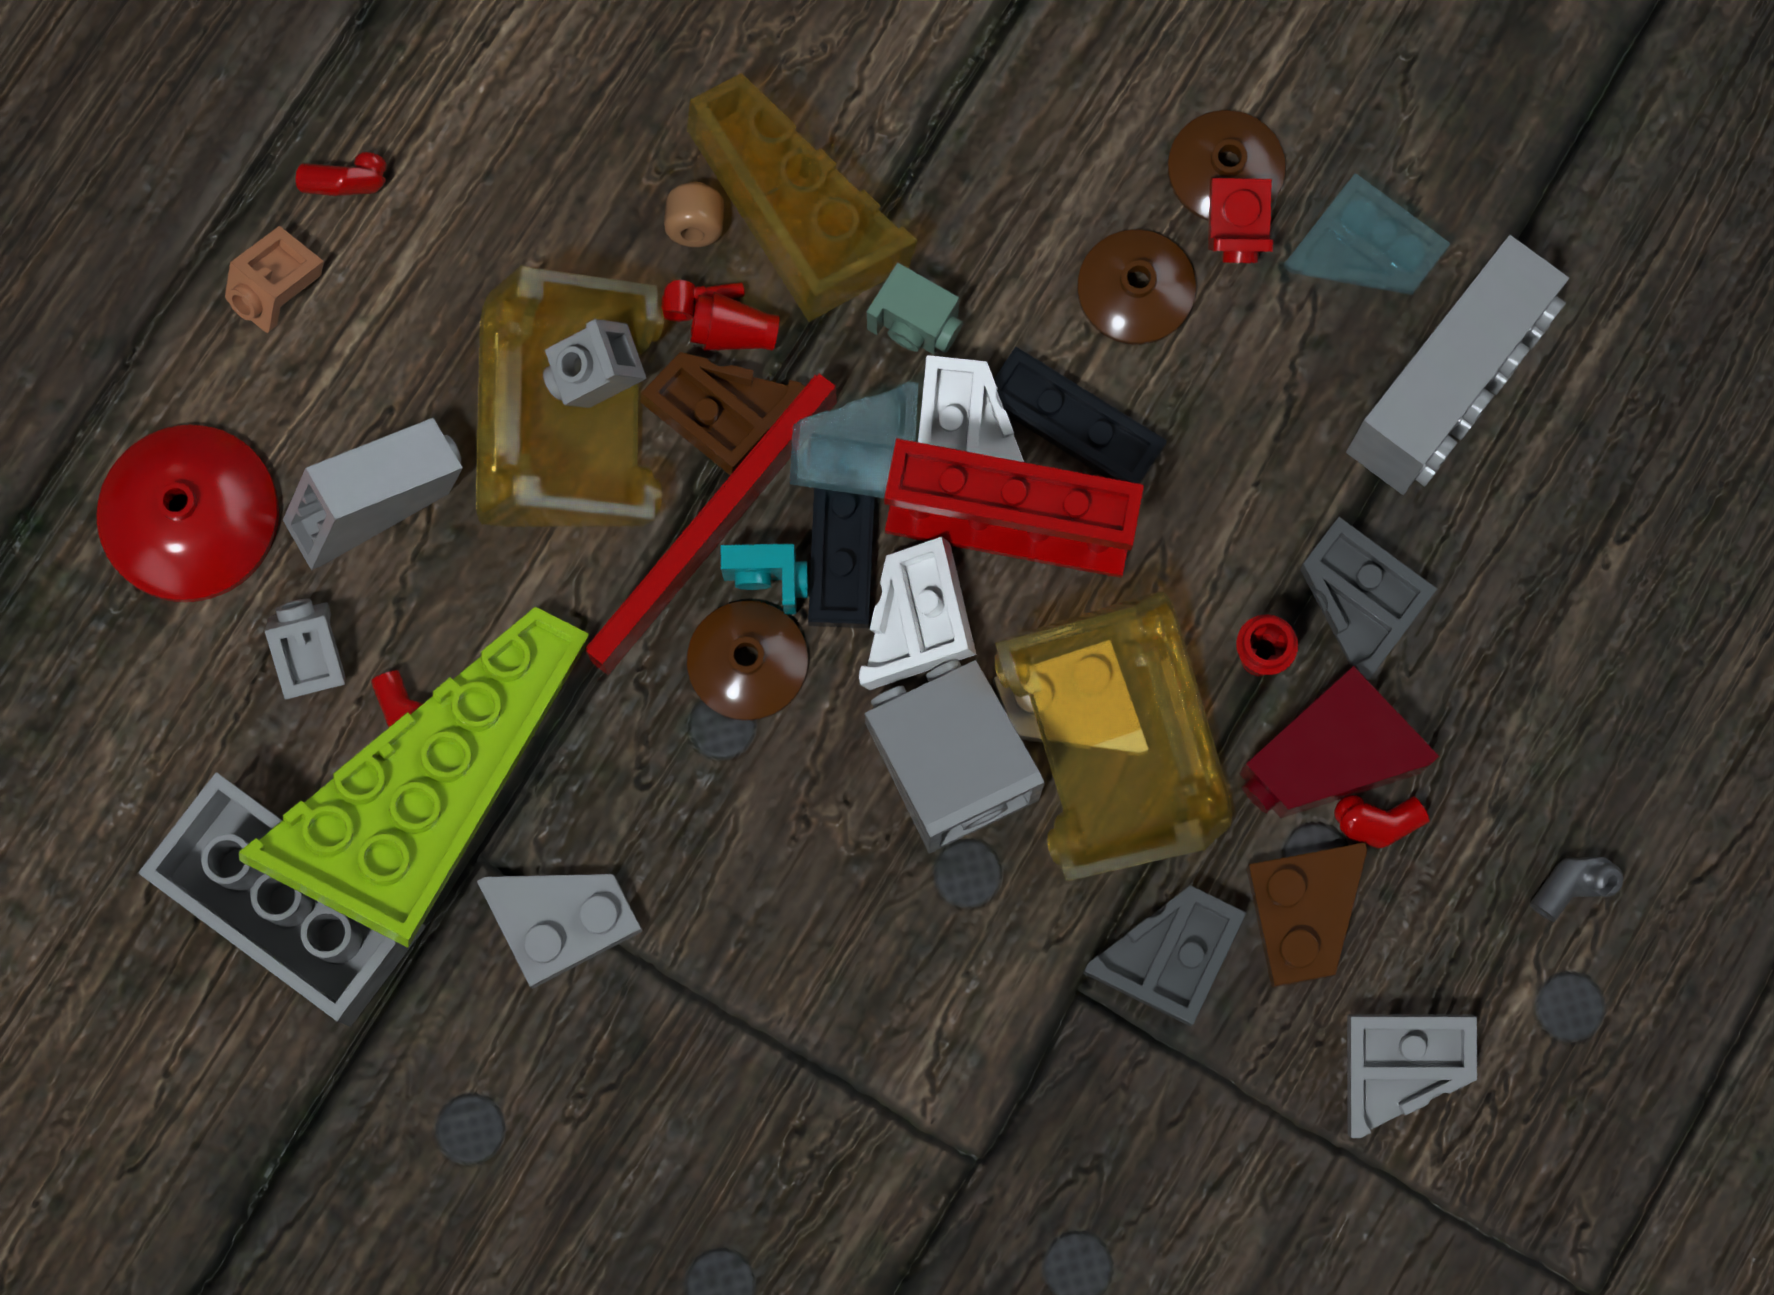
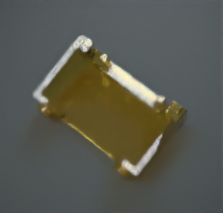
M520 266L490 291L485 299L481 313L479 342L476 510L478 520L482 525L500 527L644 526L655 520V515L658 513L662 501V487L660 481L654 479L653 472L649 467L638 466V384L590 408L567 406L563 404L562 400L556 399L549 392L544 382L543 371L546 367L550 366L545 349L587 328L586 323L594 319L628 324L638 356L644 353L649 348L651 342L658 341L663 329L664 316L662 308L657 306L656 285Z
M1159 591L1012 635L995 643L998 651L995 655V669L1000 683L1004 688H1011L1018 697H1030L1063 808V812L1055 819L1054 829H1050L1048 832V847L1053 861L1057 865L1062 866L1066 881L1206 850L1230 827L1232 809L1228 789L1173 604L1164 592Z

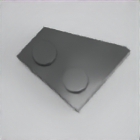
M1340 517L1337 518L1300 568L1351 668L1354 666L1368 681L1437 590L1436 587Z
M1190 885L1102 954L1091 960L1083 974L1191 1027L1201 1010L1246 912Z

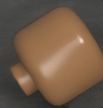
M690 182L673 188L666 199L664 216L665 232L669 238L679 245L697 248L709 246L719 239L723 231L724 200L720 193L701 182Z

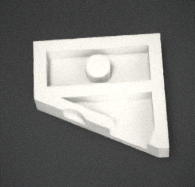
M941 536L886 555L880 581L882 595L874 607L869 629L875 635L868 666H861L859 673L860 685L868 690L935 669L955 659L962 660L977 655L950 543Z

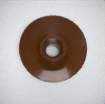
M1231 110L1213 111L1193 119L1176 136L1168 157V177L1174 194L1190 212L1209 221L1210 178L1272 179V204L1281 190L1286 170L1283 149L1270 128L1251 115ZM1223 152H1232L1239 158V164L1233 167L1224 166L1219 161L1218 156Z
M1132 229L1109 235L1089 251L1079 271L1077 292L1083 313L1100 333L1117 342L1142 345L1157 342L1168 337L1184 323L1194 303L1196 280L1189 259L1173 241L1152 231ZM1133 272H1141L1148 277L1149 284L1143 288H1135L1129 284L1127 277Z
M758 601L733 602L714 610L696 628L687 651L689 679L699 698L716 713L741 721L764 719L787 707L801 690L808 668L807 647L798 626L787 614H784L778 608ZM749 646L758 652V658L754 664L741 666L735 661V654L742 647Z

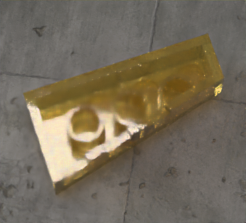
M742 73L690 99L686 130L808 322L887 280L897 262L909 268L918 240L903 226L898 228L880 211L881 205L864 189L859 191L836 169L837 163L821 148L817 151L796 131V125Z

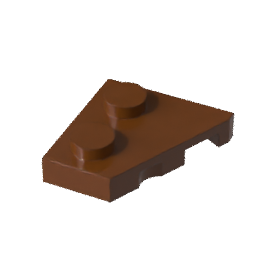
M680 352L641 392L640 403L726 473L731 475L805 386L801 382L789 380V384L784 385L753 377L754 370L734 365L717 366L707 358Z
M1365 843L1253 863L1246 867L1272 988L1336 975L1367 854Z

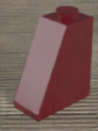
M1353 666L1248 761L1239 774L1246 781L1242 785V790L1257 808L1266 814L1272 809L1280 818H1284L1341 800L1346 796L1357 795L1419 775L1440 756Z

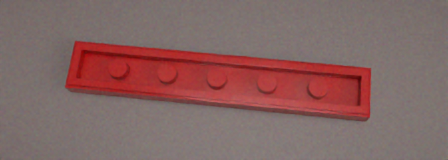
M820 373L818 376L814 375L587 645L586 652L595 666L609 675L836 405V386Z

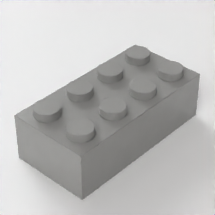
M1509 235L1364 419L1346 453L1403 496L1415 480L1425 487L1458 443L1450 435L1452 434L1460 441L1464 438L1494 395H1497L1527 353L1534 348L1565 306L1566 302L1559 298L1558 294L1569 280V277Z
M216 772L138 874L334 1020L351 1027L426 926L424 924L421 925L410 946L407 948L239 861L240 850L255 838L261 839L282 820Z

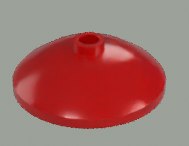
M203 425L168 427L155 431L135 442L116 460L109 470L101 487L97 503L98 535L103 550L113 567L129 583L142 592L173 602H198L212 599L242 584L259 568L266 558L275 539L279 520L277 490L269 470L260 457L246 443L234 435ZM179 494L187 495L188 501L184 509L178 512L169 510V503L174 496Z

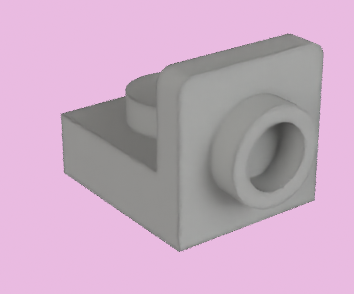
M306 598L278 606L275 609L277 615L268 618L265 634L285 700L345 685L346 677L329 622L331 613L328 603L313 605L311 599Z

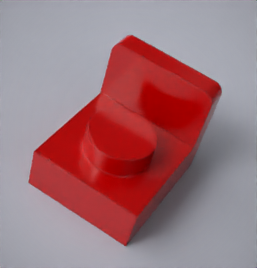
M1210 178L1208 250L1223 251V263H1258L1259 251L1273 252L1274 239H1270L1272 179Z

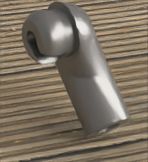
M1603 857L1566 858L1555 867L1530 902V906L1544 918L1555 922L1573 897H1610L1615 895L1623 885V873L1618 866Z

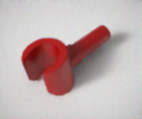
M674 280L664 289L661 316L669 321L683 322L692 320L694 302H696L698 295L712 297L713 292L729 298L744 297L743 283L696 287L695 284L689 281Z

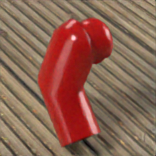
M371 152L358 154L355 157L354 167L302 163L296 171V186L300 192L327 196L374 194L386 182L383 174L386 171L387 164L383 157Z
M1351 795L1342 798L1334 809V817L1340 824L1342 833L1349 839L1375 848L1388 847L1430 822L1425 808L1415 796L1389 811H1385L1370 804H1364V800L1361 797Z

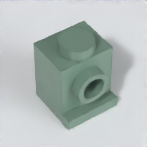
M897 262L867 310V330L878 335L882 327L885 326L889 329L887 332L889 337L908 350L917 352L921 347L933 355L938 349L946 353L956 340L963 325V321L957 319L959 297Z

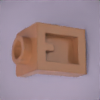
M278 226L230 262L225 298L241 318L251 320L264 332L268 333L278 324L280 307L321 276L324 261L281 226Z

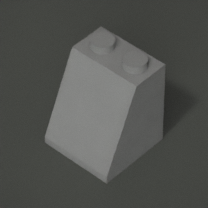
M958 659L944 663L926 674L928 683L909 692H906L904 686L892 688L871 700L873 709L865 712V724L929 854L1038 802L1045 783L976 660L964 666L961 665Z

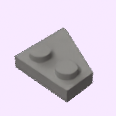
M613 874L484 877L477 881L532 989L643 932Z
M1347 1014L1348 1136L1350 1138H1362L1370 1134L1371 1129L1401 1114L1406 1116L1428 1105L1431 1099L1443 1093H1452L1477 1080L1476 1016L1472 1014Z

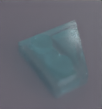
M1355 173L1285 262L1284 268L1294 274L1413 295L1449 249L1451 243Z
M908 382L894 390L870 398L867 396L852 401L830 412L823 411L800 419L793 425L790 484L884 498L896 438L914 442L916 439L918 383Z

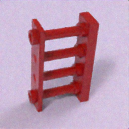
M896 438L884 496V504L890 505L885 534L922 541H930L942 536L954 547L1122 578L1127 550L1131 551L1133 547L1144 485Z

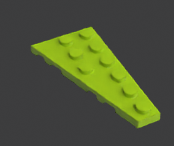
M534 607L483 649L480 657L454 679L448 678L433 691V696L412 714L407 712L333 773V779L307 801L298 802L283 815V820L259 840L255 838L240 850L239 861L408 948L586 648L589 634Z

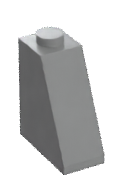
M431 418L306 467L283 518V522L310 569L313 570L325 565L448 495L463 468L461 466L459 450L453 439L448 435H443L435 419Z

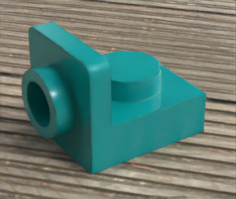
M794 544L721 545V572L724 581H735V588L762 590L771 587V580H782L784 614H797L796 598H808L807 561L796 562Z

